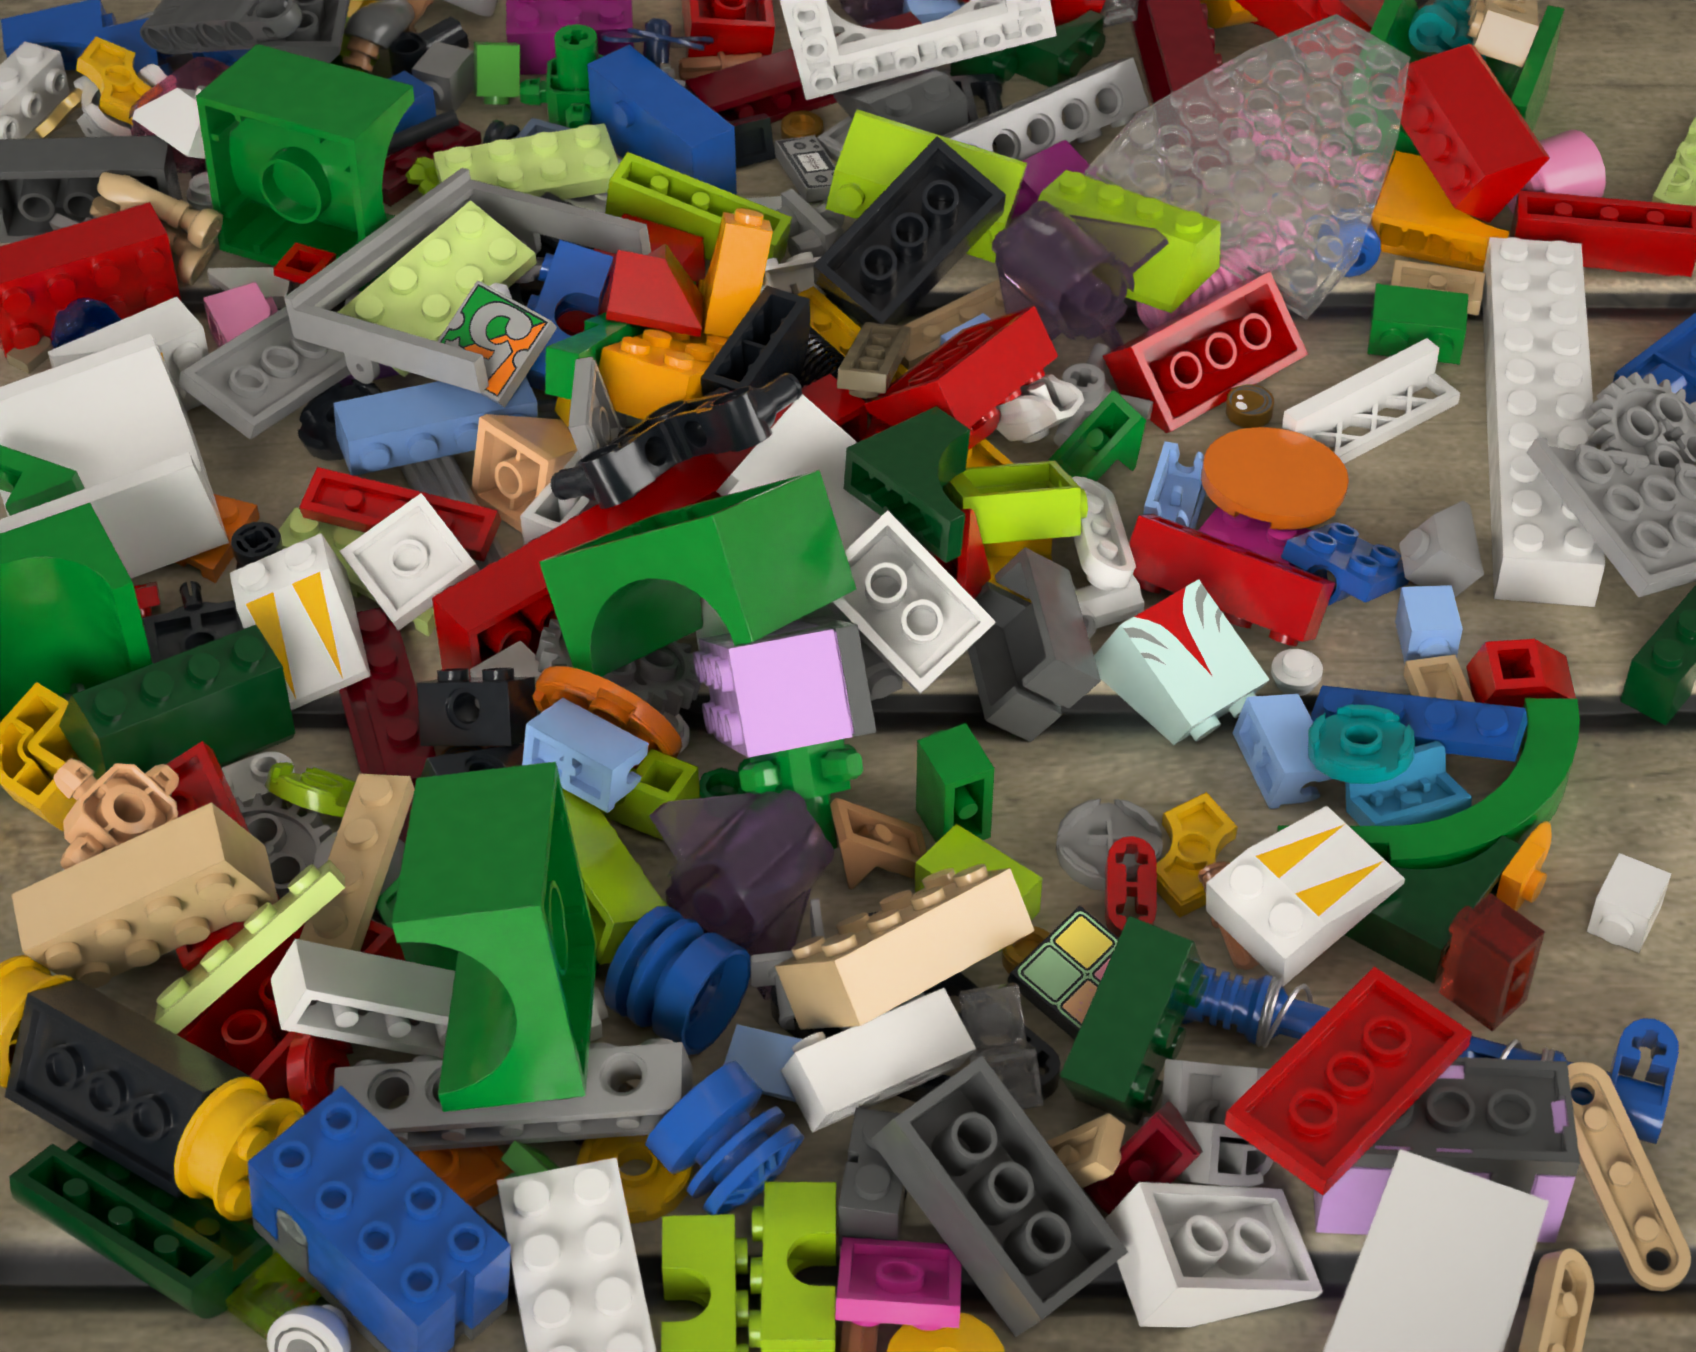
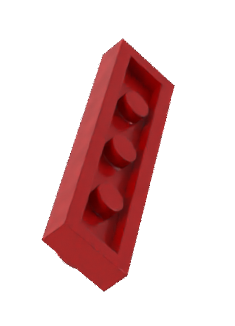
M320 467L316 468L299 506L303 518L366 533L422 493L470 557L483 562L502 521L498 510Z

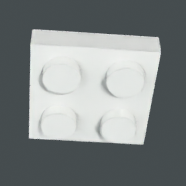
M422 493L340 550L344 559L398 631L433 606L432 597L443 592L449 586L455 585L480 571L476 563Z

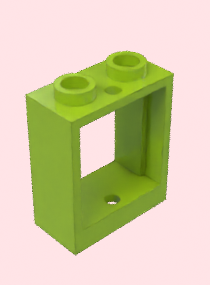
M1055 460L970 467L955 476L943 487V491L957 508H971L975 512L983 544L1081 536V519H1085L1088 513L1085 490L1081 489Z

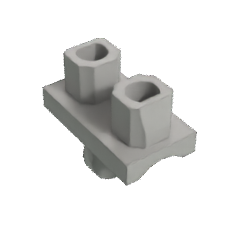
M793 189L781 193L782 208L775 211L792 217L789 237L792 236V238L788 239V252L790 256L793 257L804 252H812L813 257L822 256L833 245L835 239L843 235L844 215L825 209L826 203L821 206L817 204L810 206Z

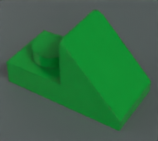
M1113 389L1048 460H1055L1071 477H1085L1096 482L1117 459L1133 472L1137 465L1146 419Z
M0 445V489L11 493L5 505L10 516L85 489L76 470Z

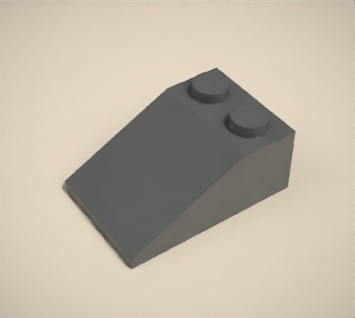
M932 68L833 93L836 101L852 120L858 109L940 136L968 124L966 95L946 73Z

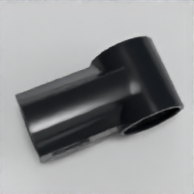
M450 16L419 34L416 32H402L388 48L392 77L403 71L412 75V68L435 41L465 49L469 48L468 35L464 32L461 23Z

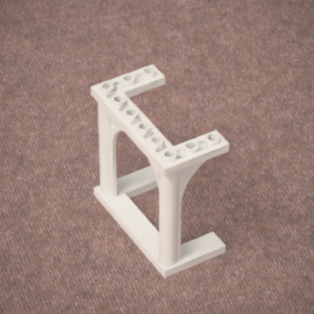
M780 0L806 100L1057 36L1050 0H970L955 12L941 19L898 30L870 29L852 24L838 16L830 8L826 0Z

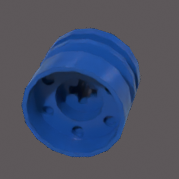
M657 906L641 917L630 929L617 949L605 981V1004L613 1012L622 1017H628L639 1027L652 1026L653 1032L659 1038L668 1039L674 1043L682 1042L687 1055L699 1054L717 1040L739 1009L750 980L751 956L746 949L717 933L704 934L698 922L692 919H684L680 912L673 908Z
M736 1061L723 1065L691 1089L659 1121L645 1143L649 1150L673 1175L690 1168L696 1163L701 1166L692 1178L686 1191L694 1199H697L715 1188L702 1207L708 1215L729 1214L737 1207L755 1199L764 1191V1182H774L783 1172L788 1160L800 1147L805 1138L794 1124H790L772 1135L785 1117V1114L778 1106L762 1112L755 1118L749 1115L758 1103L763 1090Z

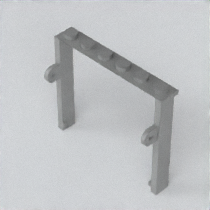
M461 168L285 296L284 299L293 336L296 339L343 352L348 370L361 383L369 384L379 376L380 363L481 393L489 386L483 355L330 310L406 255L470 200L495 221L507 225V230L536 254L541 250L540 234L615 254H617V250L648 255L651 253L647 224L471 180L469 169Z

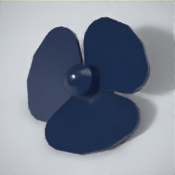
M652 18L645 23V31L628 28L627 31L600 33V38L604 41L623 43L644 42L643 56L659 68L661 63L669 64L671 48H689L705 51L706 45L714 44V38L671 37L672 25L665 19Z

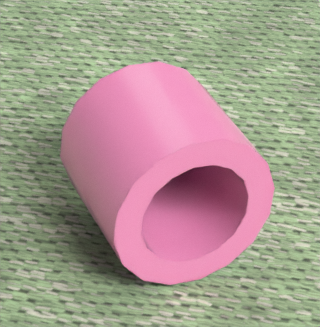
M1571 129L1539 141L1550 159L1521 190L1590 197L1603 196L1606 185L1605 167L1600 152L1586 134ZM1517 194L1507 204L1512 214H1514Z

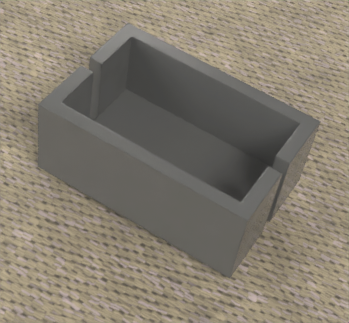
M1025 547L995 574V579L997 583L1030 599L1032 603L990 582H986L974 600L996 623L968 649L985 721L1031 742L1062 715L1061 706L1070 709L1101 682L1070 571Z

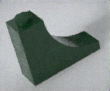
M936 406L846 448L843 489L880 516L889 511L923 547L947 563L961 556L965 513L951 502L943 491V487L955 476L966 471L970 429Z
M1502 835L1488 850L1460 864L1423 870L1393 867L1405 878L1404 884L1344 935L1434 984L1494 906L1501 874L1522 845Z

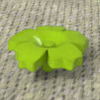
M427 157L417 158L415 164L405 175L408 178V183L419 185L418 191L423 196L440 184L435 161Z

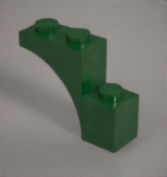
M1089 10L1071 22L1056 26L1057 36L950 63V76L990 73L997 75L1002 85L1005 81H1009L1016 73L1050 88L1075 77L1080 69L1093 57L1096 58L1100 55L1106 40L1103 34L1104 15Z

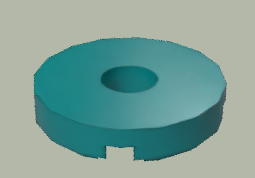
M1346 705L1337 708L1336 715L1326 718V713L1317 717L1308 730L1309 759L1317 770L1335 780L1350 784H1375L1391 780L1405 772L1414 759V730L1409 724L1406 727L1400 723V716L1389 709L1373 705ZM1354 742H1366L1369 744H1355Z

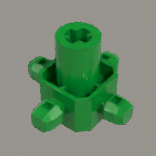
M567 25L560 28L554 36L556 57L547 62L546 81H541L540 78H533L520 82V101L530 106H541L542 103H547L550 123L574 129L582 125H592L587 64L604 56L598 55L596 31L586 25Z
M844 739L753 756L740 762L738 775L742 790L748 794H755L756 803L777 802L785 855L814 854L838 848L837 835L830 807L832 802L831 794L851 789L850 780L858 778L863 772L862 757L853 746L844 744Z

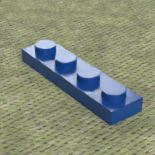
M1324 685L1320 689L1310 716L1314 722L1317 717L1326 713V718L1336 715L1337 708L1350 704L1373 705L1396 713L1400 716V723L1406 727L1409 724L1414 730L1415 747L1439 741L1445 747L1446 754L1513 762L1516 760L1528 723L1526 708ZM1354 742V743L1369 744V743H1366V742Z

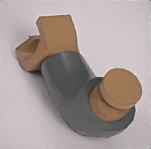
M377 0L359 9L350 17L344 30V35L350 38L347 49L351 53L349 57L344 56L342 63L361 72L372 74L374 67L370 65L371 59H377L380 49L388 50L389 45L402 32H416L417 30L414 28V25L424 14L427 6L435 0Z

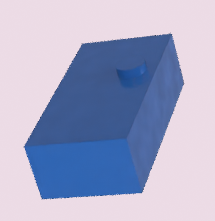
M627 45L587 64L592 125L605 123L616 154L623 159L627 152L737 195L735 129L733 125L631 45Z

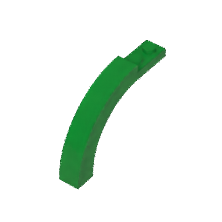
M1525 698L1523 708H1526L1528 723L1519 748L1520 759L1508 778L1494 792L1477 804L1451 816L1430 822L1397 826L1349 827L1392 867L1405 869H1437L1463 863L1488 850L1502 835L1523 845L1539 824L1544 821L1550 822L1564 796L1579 739L1580 716L1578 699ZM1278 825L1277 832L1290 825Z

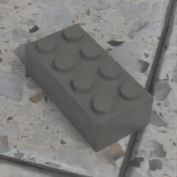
M158 136L0 139V243H14L54 231L49 222L57 213L79 223L83 222L86 217L93 218L94 216L89 212L94 198L102 196L97 190V185L103 172L130 176L157 191L177 200H183L172 146Z
M982 1055L893 1118L870 1139L1015 1337L1043 1320L1128 1253V1250Z

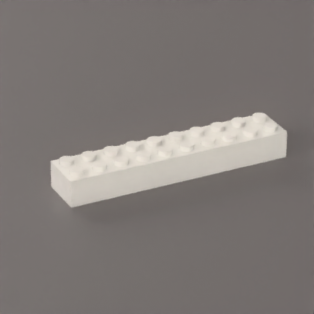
M1490 237L1483 272L1486 274L1482 304L1494 599L1595 607L1605 568L1604 552L1598 547L1588 531L1526 453L1534 440L1542 437L1547 438L1548 445L1552 447L1575 451L1577 446L1582 444L1597 448L1596 443L1590 441L1588 437L1595 432V428L1587 423V420L1594 415V412L1590 409V405L1593 404L1582 244L1565 241L1523 240L1515 237Z

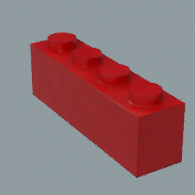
M1520 190L1517 194L1510 238L1582 244L1583 267L1692 277L1696 261V206Z
M1155 514L1138 516L1129 542L1136 564L1133 575L1138 581L1140 589L1160 594L1162 588L1176 593L1199 579L1219 609L1224 612V616L1229 623L1251 629L1253 623L1270 629L1269 638L1289 646L1297 647L1299 641L1306 642L1316 639L1336 582Z

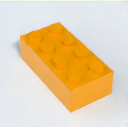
M703 328L700 337L659 329L644 330L643 334L634 337H623L622 341L603 347L599 371L614 410L645 420L649 414L670 403L679 400L687 401L701 398V376L729 338L704 334Z

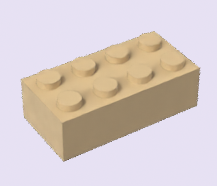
M212 802L12 894L22 953L56 975L70 976L92 988L104 986L112 977L134 967L150 965L156 962L161 955L185 944L201 942L210 933L229 924L246 921L265 903L270 902L273 905L278 901L266 846Z
M979 864L964 869L955 874L953 868L938 871L925 877L922 880L925 888L912 894L911 890H906L880 901L879 904L882 910L869 917L868 913H860L836 924L838 933L825 940L824 936H816L793 946L791 949L794 956L776 965L775 968L799 1028L862 1026L1034 932V927L1011 869L987 871L985 864Z

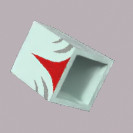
M1199 579L1120 624L1094 655L1100 679L1173 745L1190 735L1195 742L1201 740L1221 725L1218 718L1228 712L1234 718L1239 717L1246 698L1256 696V693L1270 680Z

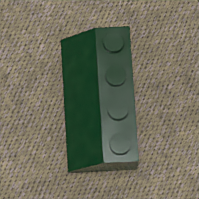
M256 624L72 694L59 724L79 760L95 771L93 776L97 780L115 763L135 764L146 773L156 765H166L201 741L213 749L222 768L290 740L295 735L283 666Z

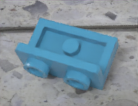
M1439 741L1416 746L1412 763L1405 772L1394 779L1375 784H1350L1345 782L1346 812L1359 826H1397L1430 822L1451 816L1472 806V796L1446 772L1445 747Z

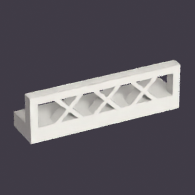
M1426 338L1285 410L1282 429L1306 435L1325 446L1334 447L1333 452L1345 464L1457 405L1460 392L1435 373L1439 347ZM1427 387L1438 397L1425 399L1412 397V395ZM1384 408L1405 410V414L1398 418L1378 416L1377 412ZM1350 426L1370 429V432L1363 436L1342 434V430Z

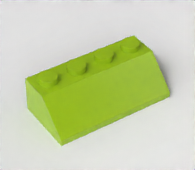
M857 109L834 170L825 209L858 219L938 136L1006 194L1003 215L966 252L968 255L995 263L1007 237L1027 163Z
M1065 170L1041 191L1019 246L1018 259L1173 313L1220 268L1221 222L1202 216L1198 212L1187 211L1164 203L1159 199L1149 198L1125 190L1118 185H1110L1086 177L1082 173Z

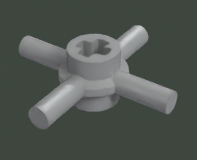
M1098 343L1094 345L1087 363L1071 365L1063 373L1061 380L1072 383L1082 392L1085 401L1072 417L1059 424L1053 438L1055 444L1059 447L1111 392L1110 387L1105 382V375L1103 373L1106 366L1103 355L1111 351L1105 344ZM1120 394L1145 419H1150L1153 401Z

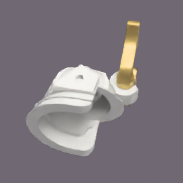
M155 64L145 66L137 74L145 84L157 90L158 98L174 90L168 77ZM85 75L74 81L76 89L70 92L69 96L58 105L53 113L35 129L41 138H46L55 130L63 127L67 123V118L75 109L82 107L84 114L79 117L77 122L86 137L157 136L143 125L137 128L102 113L99 109L100 90Z

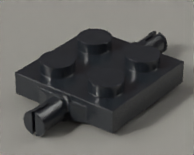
M190 581L193 593L190 596L188 584L184 582L179 588L183 606L169 613L143 617L152 662L156 663L244 629L236 609L235 600L221 603L203 602L200 584Z

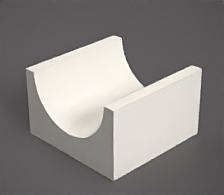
M151 333L0 387V445L76 470L85 489L12 516L9 515L6 509L8 517L0 519V533L91 503L131 579L229 543L188 413ZM0 489L5 506L11 493Z
M1400 1149L1323 1352H1503L1549 1201Z

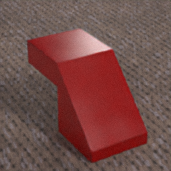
M295 242L273 268L274 276L302 285L335 261L336 254Z

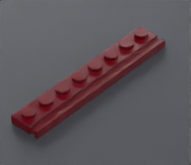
M381 607L356 612L371 676L342 688L338 692L360 774L410 776L415 789L416 779L421 777L427 758L435 757L436 754L433 746H421L418 691L402 635ZM413 798L399 839L406 843Z

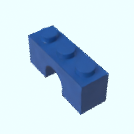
M559 240L554 255L546 253L539 273V280L544 281L540 296L532 294L527 308L551 320L557 326L546 346L571 337L563 332L556 323L563 314L570 311H583L598 316L612 276L613 256L563 240ZM546 346L526 375L530 386L545 391Z

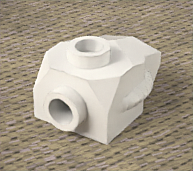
M1053 374L1045 375L1029 385L1020 387L1022 394L1016 399L996 406L1001 412L1000 421L996 429L1010 442L1023 440L1024 443L1038 441L1050 433V428L1057 426L1076 413L1085 401L1083 394L1072 383L1059 380Z

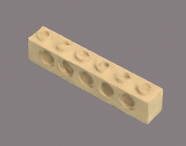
M1470 0L1471 7L1468 14L1470 15L1468 22L1470 28L1468 36L1473 37V46L1482 55L1523 68L1539 27L1538 0Z

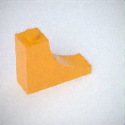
M1396 151L1373 212L1371 223L1381 241V252L1464 270L1483 272L1489 238H1508L1510 231L1487 225L1455 209L1422 156Z
M738 208L735 210V214L727 212L722 214L719 233L707 275L704 280H699L698 289L703 295L702 328L704 334L729 338L760 295L773 234L770 221L764 220V215L760 212Z

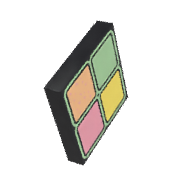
M1079 905L1010 973L1006 982L1075 1040L1119 938Z

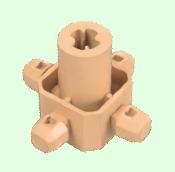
M70 758L53 777L56 786L68 799L74 797L77 800L63 820L64 838L70 845L62 855L60 862L62 868L65 870L178 818L176 801L170 797L178 786V774L165 764L156 765L144 773L135 764L115 763L97 780L93 776L95 771L83 762Z

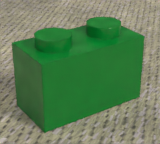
M1376 284L1370 317L1367 354L1391 357L1428 338L1439 347L1437 362L1460 365L1467 327L1468 294Z
M966 723L948 730L934 732L927 737L917 740L916 811L936 843L956 824L982 840L991 838L995 768Z

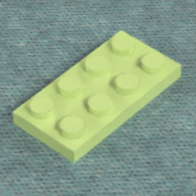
M605 123L582 125L578 128L556 132H541L533 136L510 140L500 139L492 143L469 147H454L449 150L433 153L440 183L459 169L465 168L469 169L471 180L538 197L548 191L563 200L608 192L609 179L619 166V161Z
M470 200L337 313L438 341L477 280L487 286H491L493 283L507 285L509 288L537 264L536 253ZM392 367L394 370H396V371H397L400 375H402L403 377H405L406 375H408V374L410 373V372H407V371L400 370V369H397V368Z

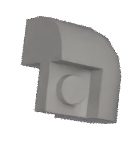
M1165 1059L1162 1106L1170 1101L1177 1108L1203 1151L1176 1179L1202 1184L1241 1187L1264 1184L1263 1175L1269 1171L1274 1160L1225 1126L1227 1110L1269 1069ZM1143 1116L1144 1124H1145L1151 1117H1144V1116Z

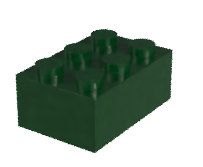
M1128 917L1059 1075L1076 1100L1136 1125L1139 1124L1144 1111L1149 1114L1154 1111L1162 1093L1163 1081L1159 1080L1158 1077L1164 1066L1165 1059L1175 1060L1178 1056L1186 1035V1029L1180 1027L1189 1006L1195 1009L1199 1006L1208 984V976L1203 975L1205 968L1194 941L1134 917Z

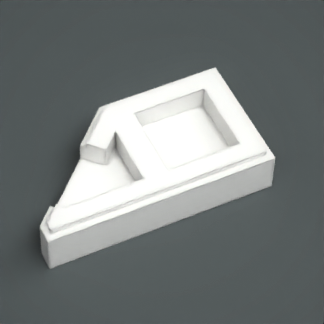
M274 267L208 268L209 283L212 287L227 291L256 282L265 298H273L277 309H282L286 306L284 297L292 292L293 282L274 276Z

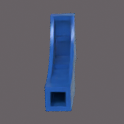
M85 0L1 19L3 48L7 58L26 41L60 51L64 69L76 71L78 58L95 37H99L135 52L133 69L136 74L145 66L155 64L165 73L173 88H176L170 63H166V58L172 57V54L167 55L157 52L156 49L148 46L140 35V29L148 18L117 24L114 14L106 13L101 0Z

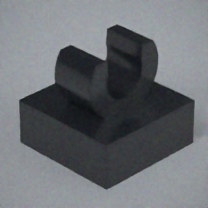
M762 113L728 121L735 129L736 168L776 159L771 121L768 115Z

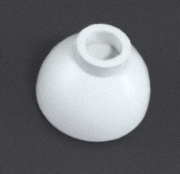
M331 1305L300 1306L280 1316L271 1325L267 1335L269 1352H351L347 1318L341 1310Z

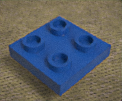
M1330 523L1287 540L1281 558L1306 572L1328 579V570L1334 575L1337 587L1333 589L1328 606L1351 595L1366 603L1409 583V580L1405 578L1403 563L1400 559L1401 555L1398 551L1385 545H1372L1359 538V533L1356 529L1343 523Z

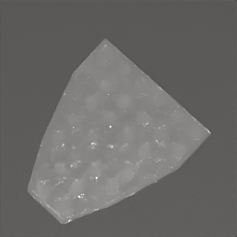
M1335 14L1251 48L1141 110L1085 170V176L1110 185H1118L1125 190L1149 198H1156L1169 205L1187 211H1195L1202 216L1220 221V266L1242 280L1270 271L1286 307L1307 320L1359 258L1379 193L1396 148L1410 57Z

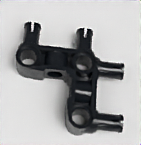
M785 373L777 376L760 389L745 386L729 391L725 387H719L701 398L687 401L679 400L665 405L649 414L645 420L637 425L625 427L626 429L618 433L617 438L583 457L579 461L578 467L562 469L555 473L551 478L552 492L560 500L585 496L591 501H597L601 509H606L631 499L642 488L655 481V478L684 460L711 453L738 452L753 447L772 435L773 432L770 427L775 421L776 414L802 396L801 384L794 375Z

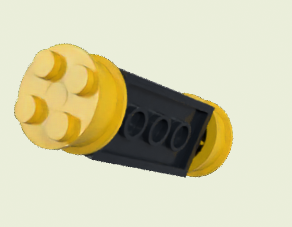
M27 955L15 956L0 963V1086L6 1089L4 1097L176 1198L184 1195L194 1199L209 1197L213 1200L217 1212L228 1220L242 1221L252 1217L248 1161L305 1115L302 1107L287 1098L275 1100L268 1098L264 1086L257 1080L250 1078V1075L85 983L67 975L52 976L49 969Z

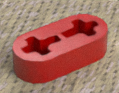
M1135 836L1122 837L1115 841L1109 849L1105 866V921L1107 929L1118 938L1127 920L1125 916L1117 914L1123 913L1127 897H1135L1136 914L1145 915L1140 916L1139 920L1154 925L1157 913V859L1155 851L1147 841ZM1125 854L1135 855L1136 863L1142 864L1138 866L1135 882H1127V869L1124 864H1121Z

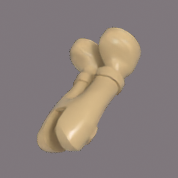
M108 172L101 173L97 190L102 196L94 198L89 213L98 218L150 202L168 234L171 253H175L179 257L177 266L178 278L188 285H194L205 270L214 252L216 244L213 241L221 231L223 215L211 208H205L201 211L193 210L191 204L157 191L130 176Z

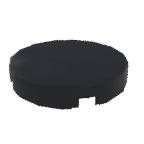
M357 379L351 380L353 385L342 387L340 382L336 383L310 400L303 408L299 418L302 425L298 429V437L313 457L325 461L344 459L336 437L333 403L383 393L375 383L365 384Z

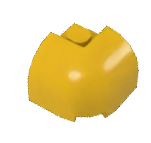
M36 682L0 722V785L16 802L56 828L64 831L63 820L77 800L74 797L68 799L56 786L53 777L70 758L79 760L59 727L69 701Z

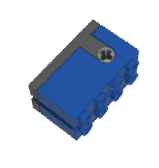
M343 1086L337 1088L248 1161L254 1230L332 1306L341 1310L346 1316L347 1321L379 1352H454V1341L463 1333L473 1341L507 1310L511 1245Z

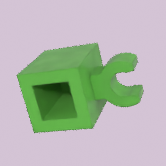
M474 42V94L477 97H484V104L508 105L509 97H520V45L516 42Z

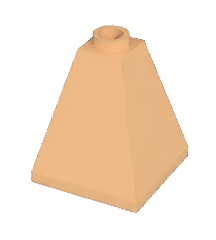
M493 414L480 416L471 490L478 504L482 507L498 510L501 520L522 533L521 514L540 492L551 483L552 476L559 472V470H562L578 451L569 428L562 419Z

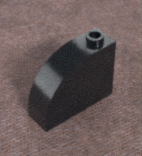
M766 286L701 376L702 397L719 387H725L729 391L745 386L760 389L777 376L785 373L794 375L800 381L809 342L810 299Z

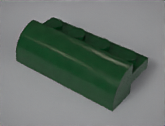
M80 1141L76 1142L66 1151L52 1143L9 1176L10 1191L18 1203L200 1318H212L228 1310L232 1306L233 1288L273 1255V1247L254 1230L251 1223L246 1220L231 1221L217 1212L214 1202L210 1198L194 1199L187 1195L176 1198Z

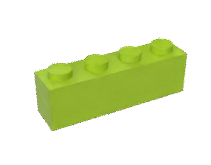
M629 152L626 153L609 179L605 214L621 217L623 213L703 237L704 255L708 260H712L723 212L735 214L736 209L744 208L762 213L764 215L763 219L770 221L773 230L767 259L777 258L779 264L785 256L792 222L791 216Z
M562 788L598 945L597 961L599 964L611 963L620 944L641 917L657 906H667V904L660 898L643 873L639 863L633 859L618 837L615 828L609 824L600 809Z

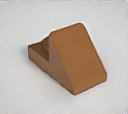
M837 797L830 803L849 889H854L876 866L889 872H895L915 879V862L927 852L920 826Z

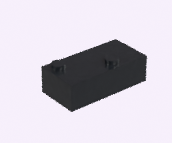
M937 136L813 265L814 284L861 325L868 322L897 326L1003 215L1006 194Z

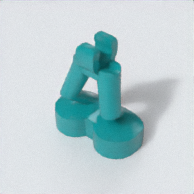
M1435 0L1432 5L1422 7L1411 20L1409 28L1411 44L1420 51H1435L1438 54L1466 44L1473 45V37L1468 36L1470 15L1466 12L1470 5V0ZM1480 54V55L1482 56V58L1484 59V61H1485L1486 56Z

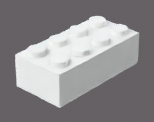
M617 1158L497 1180L506 1240L511 1245L510 1262L526 1352H656Z

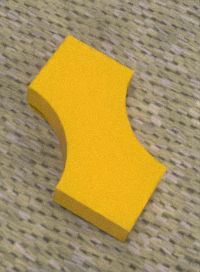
M95 37L78 58L76 71L92 80L100 90L99 109L102 113L139 128L141 124L132 119L134 111L157 99V90L145 84L133 69L135 52Z
M1207 792L1163 813L1162 826L1168 833L1171 847L1165 857L1157 862V892L1179 918L1206 905V892L1202 882L1199 881V872L1206 866L1216 863V858L1220 851L1228 843L1235 840L1237 835V825Z

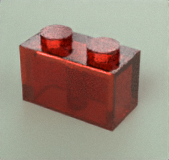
M1490 893L1474 908L1470 906L1464 907L1453 919L1449 928V933L1452 935L1450 948L1441 962L1444 974L1439 993L1486 1028L1494 1031L1527 1000L1545 931Z

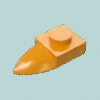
M1544 821L1533 830L1501 874L1493 908L1511 918L1514 917L1525 900L1533 903L1545 884L1547 874L1540 870L1551 845L1552 830L1550 822Z

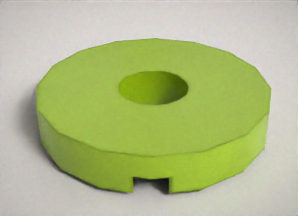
M289 762L276 763L270 767L264 785L269 792L297 806L343 818L355 781L313 767V769L306 768V771L302 774L292 773L294 765Z

